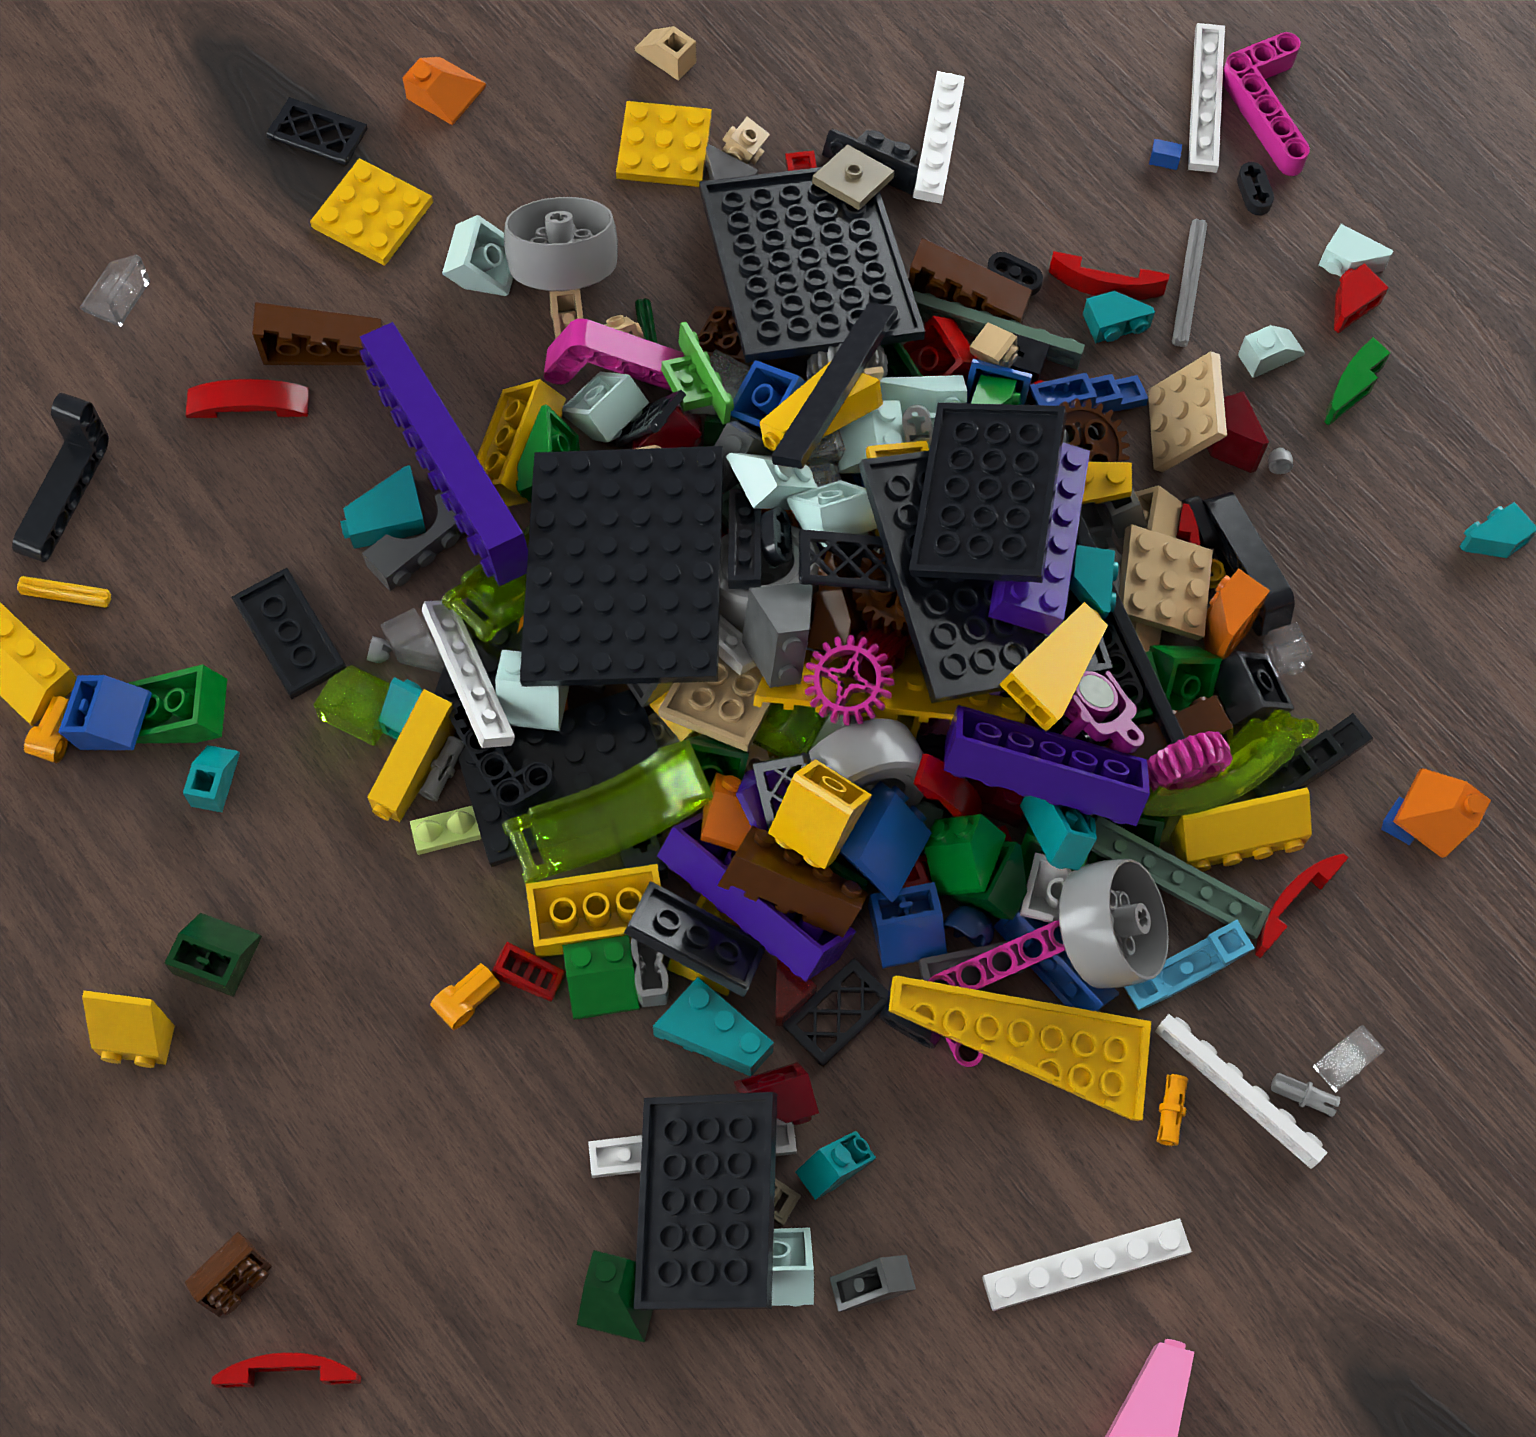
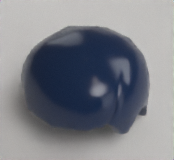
M968 905L959 906L943 922L944 929H947L949 926L954 928V937L966 936L976 947L988 946L993 941V924L979 908Z

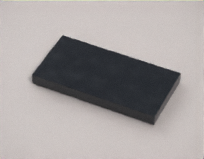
M288 568L231 597L291 700L347 670L346 664Z
M651 881L646 887L624 931V934L742 997L748 991L766 950L762 944L743 930Z

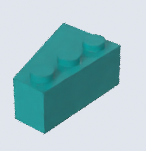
M1033 796L1024 797L1020 808L1050 865L1058 869L1079 870L1097 840L1095 818L1091 817V815L1083 814L1075 808L1064 805L1055 806L1044 799Z
M699 977L694 980L653 1025L655 1037L678 1044L683 1049L697 1052L711 1058L714 1062L748 1076H752L773 1053L774 1042Z

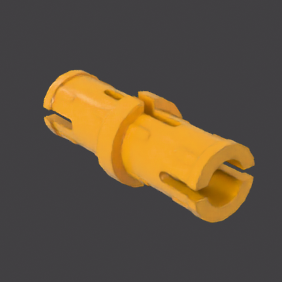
M1168 1074L1166 1076L1165 1095L1163 1103L1159 1104L1158 1110L1161 1113L1156 1141L1160 1144L1168 1146H1178L1182 1117L1186 1116L1187 1110L1184 1107L1189 1079L1185 1076L1178 1074Z

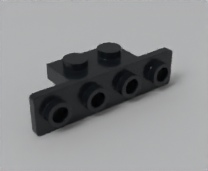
M833 128L829 130L822 152L823 156L832 159L848 144L894 170V178L888 185L911 195L914 194L919 168L914 163L918 152L911 149L908 144L892 141L885 138L881 132L875 130H866L857 139Z

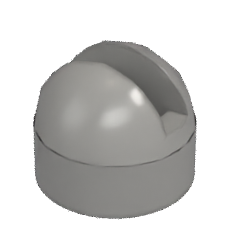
M1281 447L1274 449L1268 458L1269 470L1275 474H1285L1291 471L1293 468L1291 452Z
M372 636L367 661L382 663L388 660L390 657L388 653L392 651L388 641Z

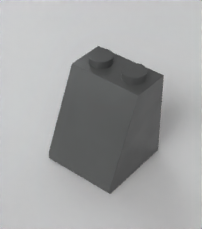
M740 420L728 422L715 446H723L724 450L723 493H726L740 483L726 458L729 453L771 456L774 452L764 447L762 433L759 428Z
M791 583L749 588L742 643L770 688L801 684L810 628L812 585Z

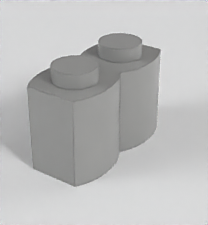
M632 938L631 951L636 970L635 986L642 1007L666 1005L669 999V981L665 968V955Z

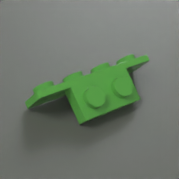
M681 322L678 343L685 356L662 361L661 371L673 393L681 389L686 394L679 403L683 412L712 405L722 424H727L730 422L731 411L734 410L733 398L723 388L721 376L713 370L708 353L706 351L703 352L700 347L697 333L695 331L692 332L687 322Z

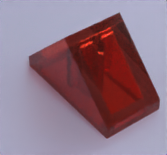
M778 958L775 1026H782L788 1018L816 993L817 985L811 979L805 982L801 977L793 974L790 968Z

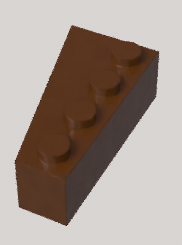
M921 238L910 266L909 283L913 293L914 291L930 293L936 298L949 302H958L965 307L977 311H987L993 316L1006 320H1015L1022 324L1029 306L1031 289L924 238Z
M255 302L252 334L263 365H365L359 352L363 349L360 336L382 327L383 324L379 318Z
M1216 695L1208 699L1207 697H1200L1190 703V707L1179 712L1173 710L1185 738L1189 735H1197L1200 732H1219L1232 750L1233 726ZM1157 722L1150 725L1144 723L1137 726L1144 735V743L1136 752L1129 754L1147 759L1148 761L1151 756L1157 754L1158 750L1168 747ZM1109 739V743L1105 747L1109 748L1113 741Z
M753 825L717 885L726 890H729L730 886L745 891L743 897L755 902L759 897L775 904V910L784 914L794 912L802 914L804 922L842 938L859 913L869 893L862 889L858 883L846 880L834 873L829 867L823 869L811 866L803 859V855L793 849L789 850L781 847L776 843L775 838L768 834V831L758 829Z

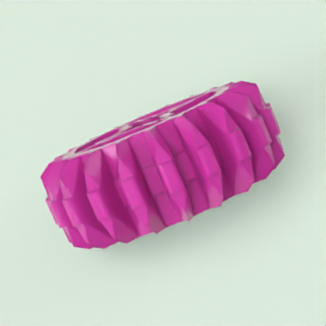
M853 635L848 636L847 645H842L840 637H835L836 648L831 649L830 645L824 642L822 644L826 651L824 656L817 651L812 653L819 663L817 665L811 662L806 664V668L815 673L814 675H805L803 677L805 683L814 684V686L805 689V694L807 696L817 695L811 700L810 705L812 708H816L823 704L819 711V715L822 718L832 711L831 723L836 724L840 715H843L845 726H850L851 716H855L857 723L861 725L864 723L862 713L867 712L869 718L873 720L876 718L874 711L871 709L874 705L882 711L886 708L879 698L891 699L892 693L883 688L884 686H894V679L884 677L892 673L893 668L891 665L881 667L887 661V655L883 653L875 657L879 650L877 644L871 645L866 650V638L862 637L858 646H854L855 640ZM846 655H853L845 667L840 669L828 668V665L835 659ZM863 658L870 662L876 671V685L869 683L868 680L860 676ZM854 671L855 675L853 677L855 681L858 680L859 684H849L848 688L844 690L843 687L845 685L838 677L848 678L850 673ZM823 677L838 685L835 704L824 695L822 689ZM853 694H871L861 704L845 707V704L848 703Z
M1207 731L1206 733L1200 732L1194 736L1189 735L1185 739L1178 740L1168 745V747L1158 750L1157 754L1151 756L1147 761L1149 786L1153 793L1168 796L1181 791L1186 792L1190 788L1197 787L1209 779L1217 777L1218 773L1224 772L1233 759L1227 741L1219 732Z

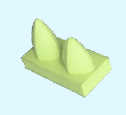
M472 806L410 821L418 855L481 839Z

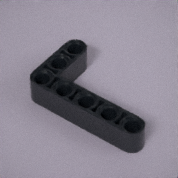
M59 393L56 396L51 408L52 419L61 433L64 443L17 529L12 542V549L15 553L41 562H46L51 557L99 466L109 443L108 433L94 405L89 401L65 393Z

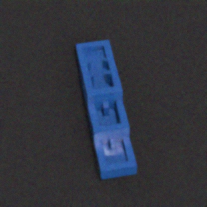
M1082 373L1029 386L1036 405L1059 406L1060 403L1066 401L1070 406L1071 401L1078 398L1082 407L1085 400L1091 399L1092 408L1099 403L1103 404L1102 413L1110 410L1120 411L1146 406L1149 399L1138 375L1115 380L1112 374L1089 379L1087 373Z

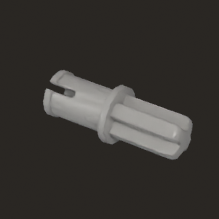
M1277 1073L1272 1080L1271 1091L1298 1102L1299 1107L1303 1108L1306 1105L1330 1117H1333L1337 1110L1324 1102L1339 1107V1096H1334L1313 1087L1312 1082L1305 1084L1281 1073Z

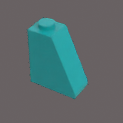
M404 466L344 507L346 520L340 521L344 539L350 538L354 549L373 545L386 534L400 539L426 533L411 466Z

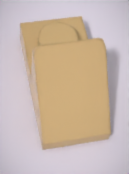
M580 289L549 291L550 315L553 319L555 339L573 320L584 319Z

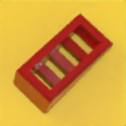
M506 942L491 970L496 979L550 1002L553 1000L566 973L565 970L509 942ZM512 957L516 960L511 970L508 971L504 968L509 958ZM522 962H524L528 966L523 976L520 977L516 974ZM534 968H538L540 972L535 982L528 981ZM550 973L553 976L547 988L540 987L546 974Z

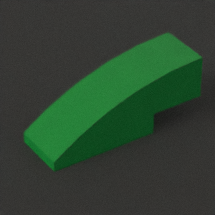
M1374 337L1357 352L1343 372L1327 408L1324 422L1328 426L1371 393L1378 379L1375 374L1384 367L1390 355V352Z

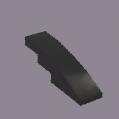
M1352 713L1329 731L1326 729L1303 747L1299 746L1252 780L1249 786L1259 798L1302 789L1370 743L1373 737L1356 715Z

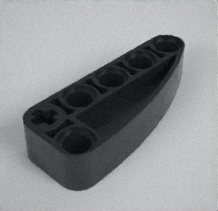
M1227 492L1202 500L1217 532L1218 547L1214 551L1218 560L1223 564L1226 575L1232 577L1239 568L1270 590L1252 626L1256 635L1260 637L1289 628L1295 607L1293 591L1234 493Z

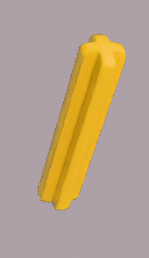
M26 576L20 577L17 584V590L21 595L104 608L109 606L111 600L110 591L103 588Z

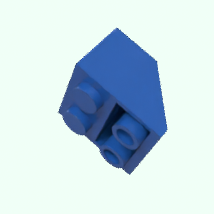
M78 675L58 732L79 750H134L152 693L149 690L106 675Z
M935 882L902 888L893 902H890L881 893L870 894L868 910L882 969L918 962L922 958L947 954L943 914Z

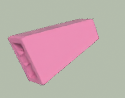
M1165 1339L1164 1343L1159 1342L1156 1344L1105 1437H1178L1194 1351L1186 1350L1185 1343L1172 1339Z

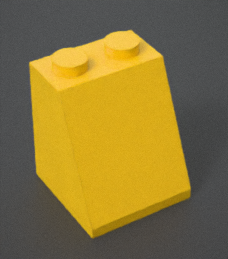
M815 759L797 771L792 777L768 834L773 836L776 843L781 847L789 850L793 849L803 855V859L811 866L826 869L835 861L872 794Z

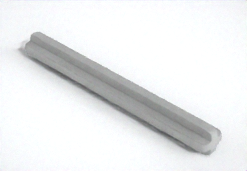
M1194 219L1190 226L1172 344L1174 346L1186 347L1190 337L1207 230V222L1205 220Z

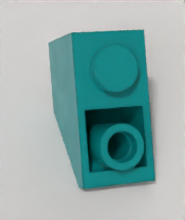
M1111 291L1087 298L1082 315L1096 344L1102 341L1112 342L1123 335L1130 333L1140 334L1151 327L1155 311L1153 307L1116 291Z
M1513 502L1506 508L1499 506L1487 516L1488 520L1480 524L1477 521L1467 528L1464 532L1466 537L1459 547L1465 552L1508 558L1531 541L1536 534V525Z
M1076 545L1069 589L1082 604L1086 602L1090 608L1096 610L1104 621L1108 614L1114 611L1116 605V593L1112 592V583L1116 581L1119 570V563L1114 562L1115 550Z
M394 677L389 686L380 714L379 724L384 734L396 740L422 693V688L415 682L408 679L403 682Z
M207 745L192 762L183 790V795L191 807L223 812L239 759V751Z
M854 1131L820 1148L795 1173L816 1200L842 1185L872 1163L876 1156L870 1150L866 1140L857 1131Z

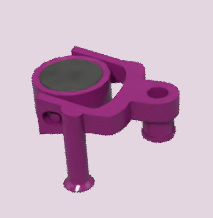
M1108 670L1104 675L1096 672L1085 671L1063 714L1072 722L1061 735L1076 738L1084 730L1095 741L1101 742L1110 738L1113 742L1109 745V749L1126 754L1136 752L1144 743L1142 731L1132 721L1137 708L1127 697L1111 672ZM1117 706L1119 716L1111 722L1102 723Z

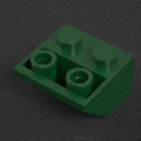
M199 913L178 933L164 964L173 975L234 997L262 936Z

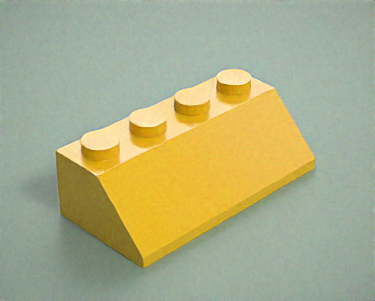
M541 379L502 390L477 455L478 461L506 506L528 502L525 497L523 498L519 494L516 487V481L518 480L517 466L541 406L547 404L560 418L563 414L562 409L566 398Z
M0 603V696L33 726L44 716L53 696L66 697L73 690L77 678L71 668Z
M1308 787L1181 815L1170 836L1176 857L1204 872L1209 870L1211 865L1223 863V866H1232L1240 863L1243 858L1254 856V859L1259 860L1273 855V852L1285 849L1286 853L1301 850L1312 835Z
M658 864L526 883L536 956L542 958L563 954L562 945L625 936L624 931L649 882L651 881L661 886Z

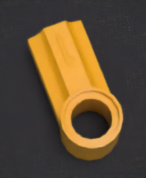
M53 696L39 726L32 727L26 736L24 743L25 753L54 763H59L67 750L68 740L58 731L69 699Z
M480 963L455 986L450 985L440 991L434 997L430 1006L452 1030H456L473 1016L475 1008L500 987V983L492 972Z

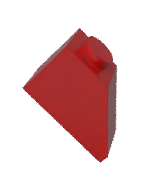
M1365 263L1355 270L1350 268L1339 279L1341 283L1336 292L1334 330L1337 333H1340L1381 304L1389 288Z

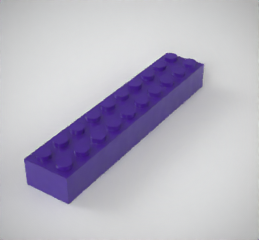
M391 322L360 336L363 349L359 352L366 367H370V369L366 370L372 386L380 388L378 393L384 406H390L393 409L390 413L398 428L402 426L405 429L402 432L410 448L415 447L417 450L415 455L422 469L427 468L430 471L428 477L435 490L440 489L443 493L440 496L447 511L453 510L455 516H453L459 531L461 533L466 532L468 535L466 539L473 554H479L482 558L480 564L488 578L493 576L500 587L527 574L528 548L522 530L394 323Z

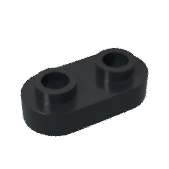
M997 252L989 258L987 269L1031 289V296L1040 291L1043 283V274L1036 266L1007 252ZM998 269H1003V270H1005L1006 272H1003V273H1002V272L998 271ZM1023 282H1029L1031 285H1026Z

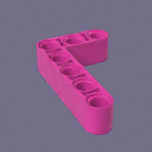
M1284 32L1230 54L1223 69L1222 84L1278 169L1287 176H1296L1304 168L1310 147L1265 80L1289 70L1295 63L1300 49V39L1293 33Z
M579 318L573 320L548 347L543 377L546 381L553 384H566L588 362L620 374H629L632 378L672 391L661 371L662 361L684 357L685 355L683 352L592 320Z
M1059 920L942 971L929 978L928 981L942 980L948 985L979 990L1066 951L1064 944L1058 943L1054 938V930L1060 926ZM1030 939L1038 941L1042 949L1041 954L1036 958L1026 956L1023 952L1025 941ZM998 953L1008 955L1011 960V967L1004 972L997 971L992 964L994 955ZM966 967L978 969L981 976L979 983L972 986L965 984L961 977L963 969ZM945 1037L957 1063L965 1067H972L980 1063L983 1053L978 1052L976 1059L971 1062L964 1061L958 1052L961 1043Z

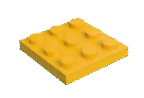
M627 101L616 168V179L699 187V182L703 181L706 147L709 140L712 109Z
M359 158L314 215L310 223L313 229L385 266L432 205L433 199L432 195Z

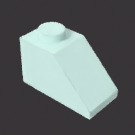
M1341 224L1327 245L1319 266L1325 268L1329 273L1340 277L1350 268L1355 270L1364 263L1374 273L1381 272L1386 268L1393 250Z
M1270 325L1245 336L1238 356L1252 378H1255L1304 356L1305 352L1289 329Z

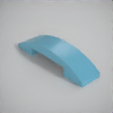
M1235 920L1209 934L1206 939L1166 959L1162 971L1154 979L1124 988L1137 1010L1140 1011L1213 975L1254 950V946L1239 921Z

